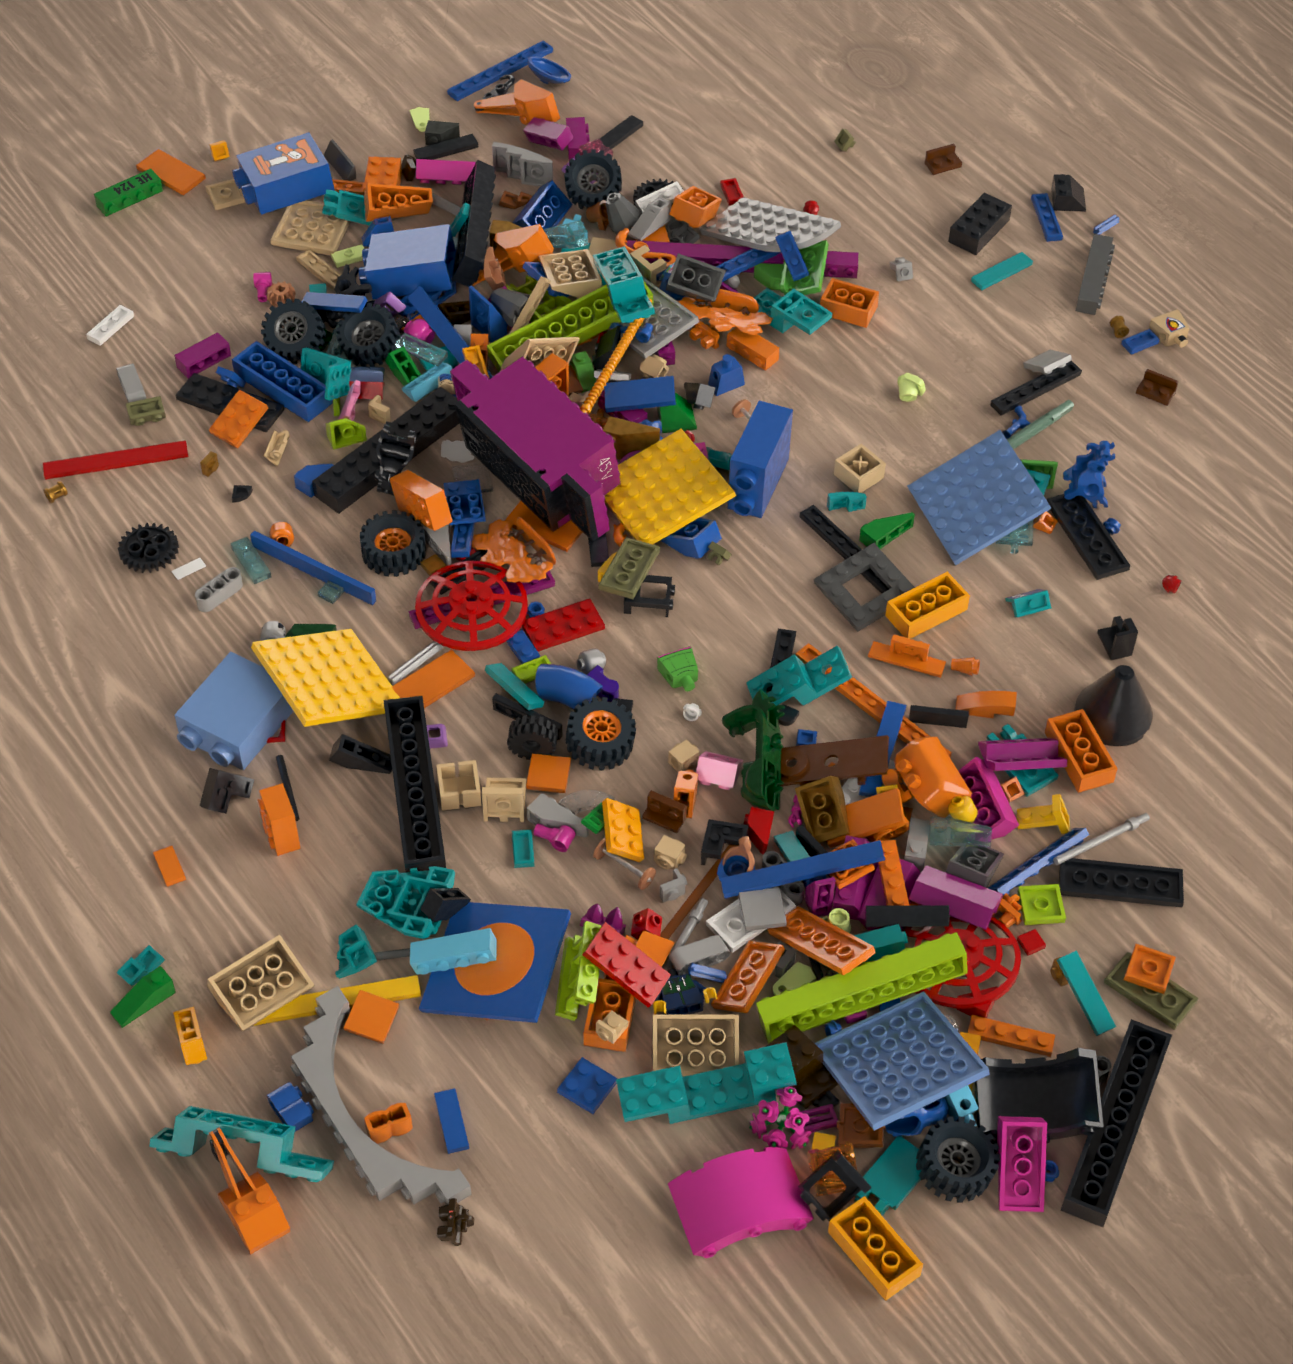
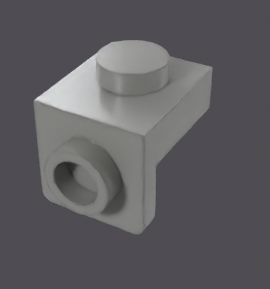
M904 257L895 258V261L890 262V268L896 271L897 281L913 278L912 262Z
M677 868L673 869V880L660 885L659 896L662 902L675 900L685 894L687 880L683 873L680 874Z

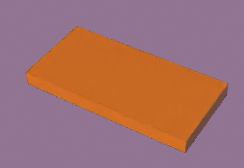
M160 149L136 165L137 170L140 172L152 169L161 179L162 184L183 196L206 179L205 174Z
M522 501L517 504L505 519L512 521V528L519 530L517 518L521 517L548 544L566 552L583 533L571 520L553 532Z
M451 649L393 685L392 689L400 698L423 696L424 708L475 677V672Z
M895 788L847 804L846 813L849 833L828 840V846L833 848L844 844L846 836L863 838L905 824L900 790Z
M748 941L717 993L718 999H713L712 1007L719 1010L748 1013L784 953V946L782 944Z

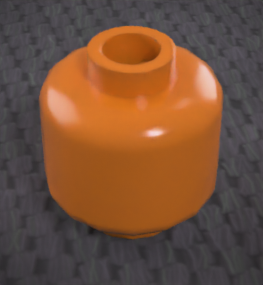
M277 522L271 526L269 532L271 539L287 547L292 545L294 533L290 524Z

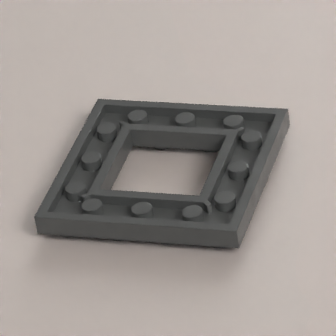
M875 543L814 579V584L857 632L885 616L887 601L915 588ZM871 568L889 590L861 606L843 584Z

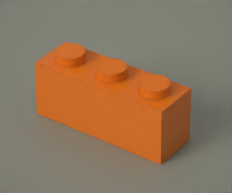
M737 327L727 334L726 347L766 371L779 360L780 348L760 335L743 333Z

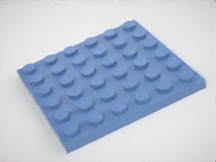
M1001 430L907 485L955 565L1051 509L1049 503Z
M924 991L814 1043L823 1051L824 1066L873 1130H877L990 1075L989 1068Z

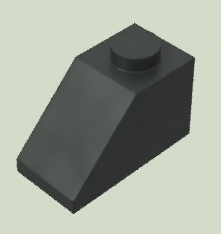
M428 120L425 130L426 145L460 137L459 123Z

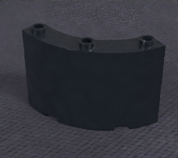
M1076 1048L1057 1054V1059L1046 1061L1045 1057L1025 1059V1063H1012V1059L988 1057L981 1059L989 1068L990 1075L974 1082L978 1106V1128L982 1125L986 1128L984 1132L986 1136L990 1133L992 1134L994 1139L991 1144L997 1143L998 1116L1043 1118L1047 1122L1046 1144L1054 1139L1095 1134L1096 1130L1104 1128L1096 1050Z

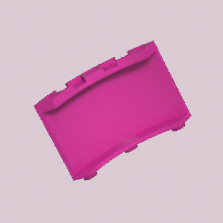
M765 1147L763 1152H754L753 1149L730 1153L703 1163L704 1168L693 1173L692 1170H688L668 1183L689 1245L695 1256L713 1257L717 1251L747 1237H757L765 1232L776 1230L800 1231L806 1228L807 1224L814 1219L809 1205L800 1197L802 1193L798 1187L800 1182L785 1148Z

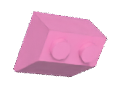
M705 751L699 756L696 769L699 783L703 785L717 784L718 788L725 790L734 788L743 760Z

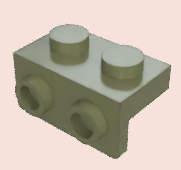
M161 396L126 403L131 425L140 426L148 421L158 422L166 418Z

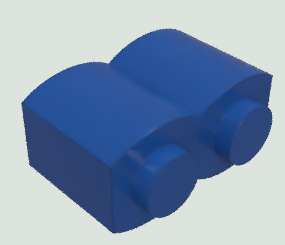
M288 1082L267 1094V1099L282 1124L296 1126V1132L313 1121L312 1114L314 1110L308 1101L305 1103L301 1099L303 1095L297 1085L293 1086Z

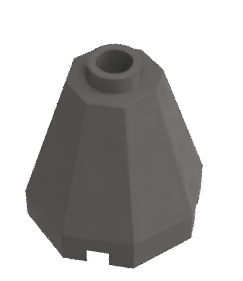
M611 193L606 200L611 230L616 235L624 228H628L630 232L642 212L620 193Z
M503 288L495 289L490 296L491 304L512 328L530 297L529 294Z

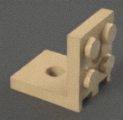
M487 778L486 787H482L484 821H488V817H500V822H508V817L520 818V822H524L526 779Z

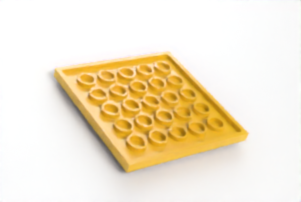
M679 429L617 465L621 484L604 495V501L634 540L653 545L734 498L736 494L686 433Z
M352 629L252 643L251 649L304 727L385 714L383 700L400 698Z

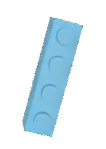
M490 928L410 943V965L417 975H424L435 971H446L457 967H467L468 965L479 963L485 964L495 961L497 957V939Z

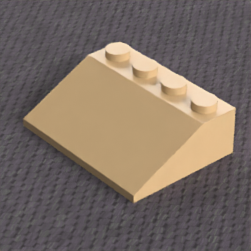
M588 249L539 255L547 279L551 280L550 287L552 290L581 298L602 287V279Z
M580 338L528 339L504 360L500 372L522 356L527 361L530 360L535 367L552 353L569 364Z
M280 935L207 980V987L216 1001L242 1032L315 986Z
M739 1014L652 1015L653 1071L680 1065L682 1077L739 1065Z

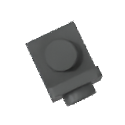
M778 942V944H782L785 948L784 953L775 966V976L780 979L794 965L796 951L791 946Z

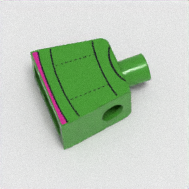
M691 646L657 656V669L672 688L683 686L687 692L695 688L694 682L698 680V667Z

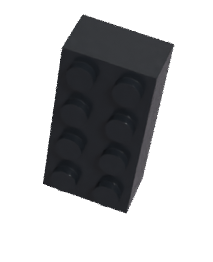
M984 192L950 227L948 242L977 255L1010 220L1012 205Z

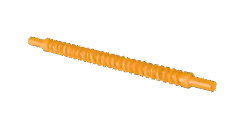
M645 318L635 319L627 327L609 361H607L605 368H603V372L600 373L584 404L581 405L580 410L583 413L589 414L612 372L615 371Z

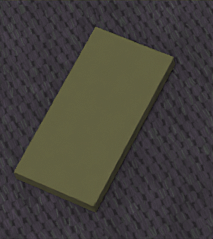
M626 537L601 579L598 590L634 599L660 552V546Z
M1127 952L1105 978L1104 983L1175 1030L1195 1006L1199 998L1170 979L1164 994L1124 981L1132 956L1131 953Z

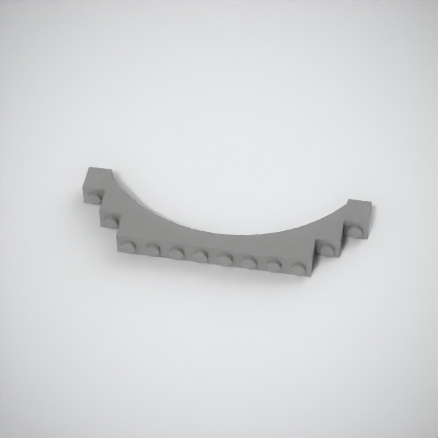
M338 986L317 997V1007H315V1010L320 1018L303 1027L305 1032L303 1039L308 1047L291 1056L293 1064L290 1067L296 1077L300 1076L303 1080L301 1085L305 1092L312 1094L313 1098L311 1100L317 1110L321 1109L324 1113L322 1118L326 1125L333 1127L335 1131L333 1135L338 1144L343 1143L345 1146L344 1153L348 1160H354L357 1165L355 1170L361 1179L364 1177L368 1182L366 1187L371 1196L376 1195L378 1200L381 1201L400 1189L405 1199L410 1198L414 1205L433 1193L436 1194L441 1204L445 1202L446 1205H449V1199L456 1198L457 1203L469 1197L471 1195L470 1184L459 1168L455 1171L438 1170L403 1160L372 1141L351 1118L339 1096L334 1078L335 1044L345 1014L350 1012L349 1002Z

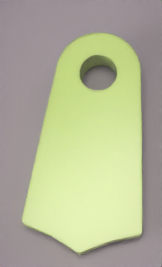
M417 107L411 109L410 114L415 128L424 132L428 120H430L429 108Z
M796 962L773 985V994L775 996L781 993L780 989L784 991L793 990L805 983H812L816 980V976L810 966Z

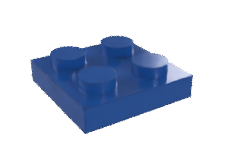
M582 1057L557 1088V1093L594 1114L617 1084L616 1079L618 1078Z

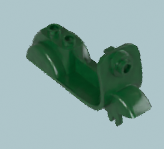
M760 689L754 696L752 705H746L727 713L722 717L721 721L723 726L729 730V735L733 738L735 735L743 736L745 733L756 728L755 761L743 763L741 795L755 808L775 811L780 808V792L784 789L780 786L784 784L780 780L781 749L783 748L781 739H783L778 725V719L785 715L783 711H780L785 709V706L782 704L776 706L774 703H771L776 701V698L773 696L769 697Z

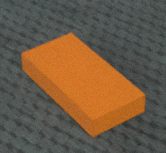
M172 845L153 852L167 887L186 880Z

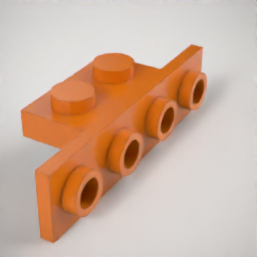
M895 634L892 636L891 645L873 641L868 654L869 658L940 678L946 665V661L928 656L930 644Z

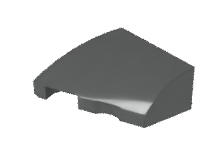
M673 218L665 225L670 242L694 244L700 239L699 234L684 221H678Z

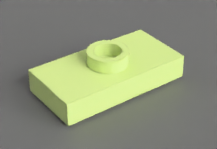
M361 244L336 251L334 254L331 253V258L337 268L346 264L356 263L363 260L362 250L364 247Z

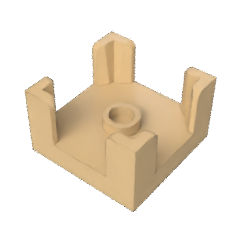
M646 245L630 253L642 276L660 288L661 282L656 285V275L666 269L667 263L663 259H659L652 264L645 260L641 255L650 251Z

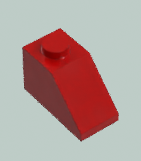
M751 807L750 813L745 814L743 825H748L749 839L759 852L764 855L767 851L774 811Z

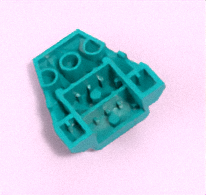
M437 866L429 867L427 871H418L417 868H410V872L399 873L398 869L374 871L356 905L361 910L406 936L426 939L430 935L437 934L442 921H431L420 909L430 889L453 888L455 871Z

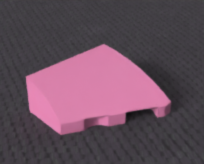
M356 380L351 385L338 420L343 418L354 420L355 403L360 395V381Z

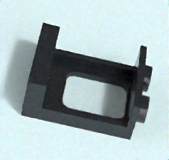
M646 575L643 583L667 585L666 598H643L640 596L641 586L634 599L624 597V614H631L632 607L666 609V617H668L669 610H673L674 599H671V596L675 595V585H672V577Z
M839 1150L833 1153L798 1186L802 1191L800 1197L808 1205L812 1203L817 1208L814 1212L822 1221L827 1219L829 1222L861 1190L866 1193L872 1188ZM833 1171L846 1185V1189L827 1207H824L810 1193V1188L827 1172Z

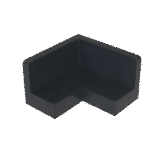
M1121 616L1113 617L1111 627L1098 629L1097 634L1110 660L1132 656L1138 630L1131 618L1124 619L1123 621Z
M209 768L200 807L227 814L231 795L250 799L255 779Z
M709 819L701 849V865H706L707 858L721 860L725 843L739 845V839L748 836V825Z

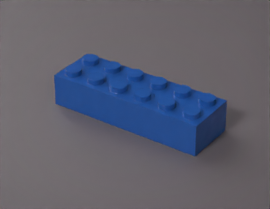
M255 341L232 359L233 370L239 377L307 422H310L333 404V400L325 399V384L258 341Z

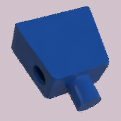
M724 355L722 361L712 365L708 386L715 387L714 394L716 396L745 385L742 366L731 355Z

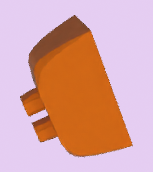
M938 737L916 738L896 754L894 760L895 767L912 795L924 808L942 819H945L950 814L948 806L953 798L957 796H971L970 789Z

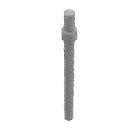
M1147 813L1136 818L1131 817L1124 824L1054 857L1053 861L1056 865H1059L1128 830L1132 831L1138 828L1140 824L1148 821L1150 817Z
M702 898L696 909L690 913L689 921L672 951L684 946L695 925L700 923L703 917L702 913L708 904L706 899ZM669 956L662 967L666 971L673 966Z

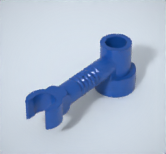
M615 322L609 327L621 326V334L627 330V326H622ZM645 323L643 327H639L637 330L636 338L639 342L647 343L653 330V326L650 323Z

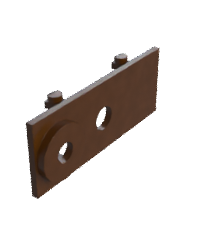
M885 735L783 747L781 749L780 780L784 784L780 786L796 784L803 786L828 776L839 777V780L857 778L858 785H865L867 776L887 774L889 737ZM831 757L838 758L836 765L831 767L825 765L827 759ZM790 760H797V764L795 766H787V763Z

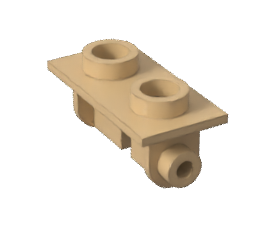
M274 430L263 455L276 466H278L290 437L289 432L283 430L278 433Z

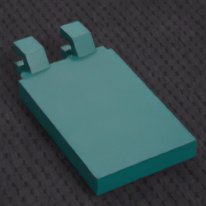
M326 189L322 214L333 215L336 218L368 226L371 225L373 221L366 222L363 195L343 190L337 192Z
M1009 724L1003 726L1002 732H1000V736L1004 740L1027 739L1023 733L1017 735L1016 731ZM994 733L986 737L988 739L986 741L1000 740ZM1053 768L1004 770L1010 778L1017 777L1026 797L1054 782L1059 776Z
M897 1136L863 1176L872 1188L866 1193L861 1190L856 1195L854 1202H857L864 1196L868 1199L873 1194L880 1199L874 1207L882 1216L889 1207L896 1210L921 1180L919 1177L921 1170L916 1168L918 1161L916 1156L919 1149L903 1137Z

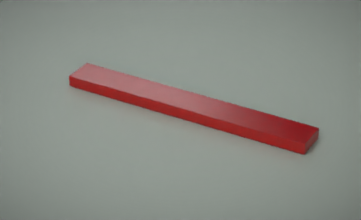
M184 440L43 462L45 480L187 458L189 456L187 443Z

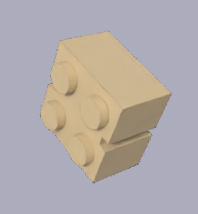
M476 760L458 762L459 777L455 776L454 763L436 765L442 811L460 809L459 805H463L464 808L482 806Z

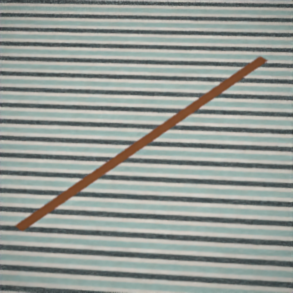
M729 844L728 847L722 853L721 860L730 848L739 845ZM720 859L707 872L661 932L660 937L669 939L717 877Z

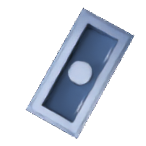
M351 366L350 381L383 382L385 368Z

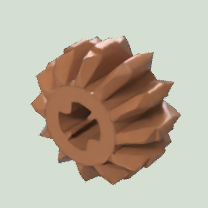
M278 281L277 284L272 283L271 287H268L267 300L271 306L278 307L277 302L279 301L285 304L286 299L289 298L294 303L296 293L291 283L286 284L285 281L282 283Z

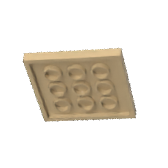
M305 200L287 206L271 238V245L301 251L311 250L313 253L331 256V253L334 254L337 251L351 221L336 218L333 215L322 214L324 203Z

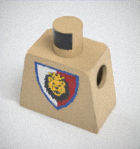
M1178 309L1151 319L1149 329L1160 339L1159 341L1162 344L1171 346L1177 343L1181 348L1188 344L1189 326Z

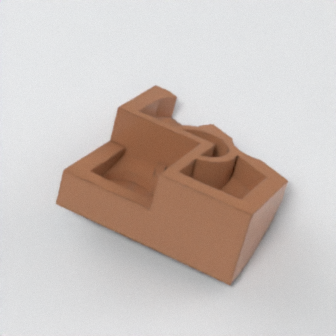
M488 247L484 259V277L494 291L503 286L507 288L500 263L498 259H495L493 247Z

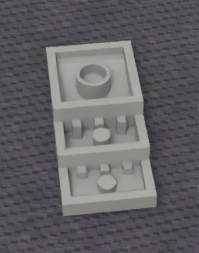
M493 142V166L496 172L507 173L508 178L521 179V184L542 186L553 180L552 160L524 148Z

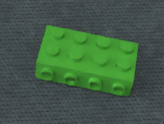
M827 240L799 249L809 272V275L793 281L784 260L782 281L779 285L780 291L784 295L792 289L797 290L803 295L821 292L829 246Z

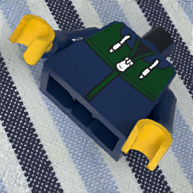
M672 968L667 970L671 976L652 1005L654 1015H657V1012H663V1015H690L703 1011L704 999L706 1003H709V999L718 998L715 988L704 987L698 981L692 980L689 974L679 976L677 970Z

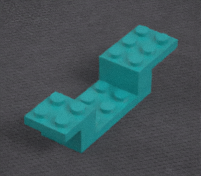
M625 246L593 255L594 264L602 279V285L607 284L611 304L621 323H631L635 319L648 318L655 314L654 307L646 295L643 276Z
M787 1043L744 1051V1064L682 1077L679 1065L616 1079L624 1121L628 1122L668 1113L669 1122L673 1124L756 1106L761 1100L766 1102L776 1101L775 1089L797 1085Z
M194 1106L187 1107L175 1117L174 1129L165 1127L150 1138L149 1147L156 1148L158 1152L166 1153L173 1151L178 1152L179 1156L189 1157L206 1144L209 1132L220 1127L225 1138H243L248 1143L260 1142L257 1168L263 1169L265 1173L275 1174L279 1172L284 1173L289 1178L300 1176L305 1177L310 1182H319L333 1170L334 1160L292 1152L296 1126Z

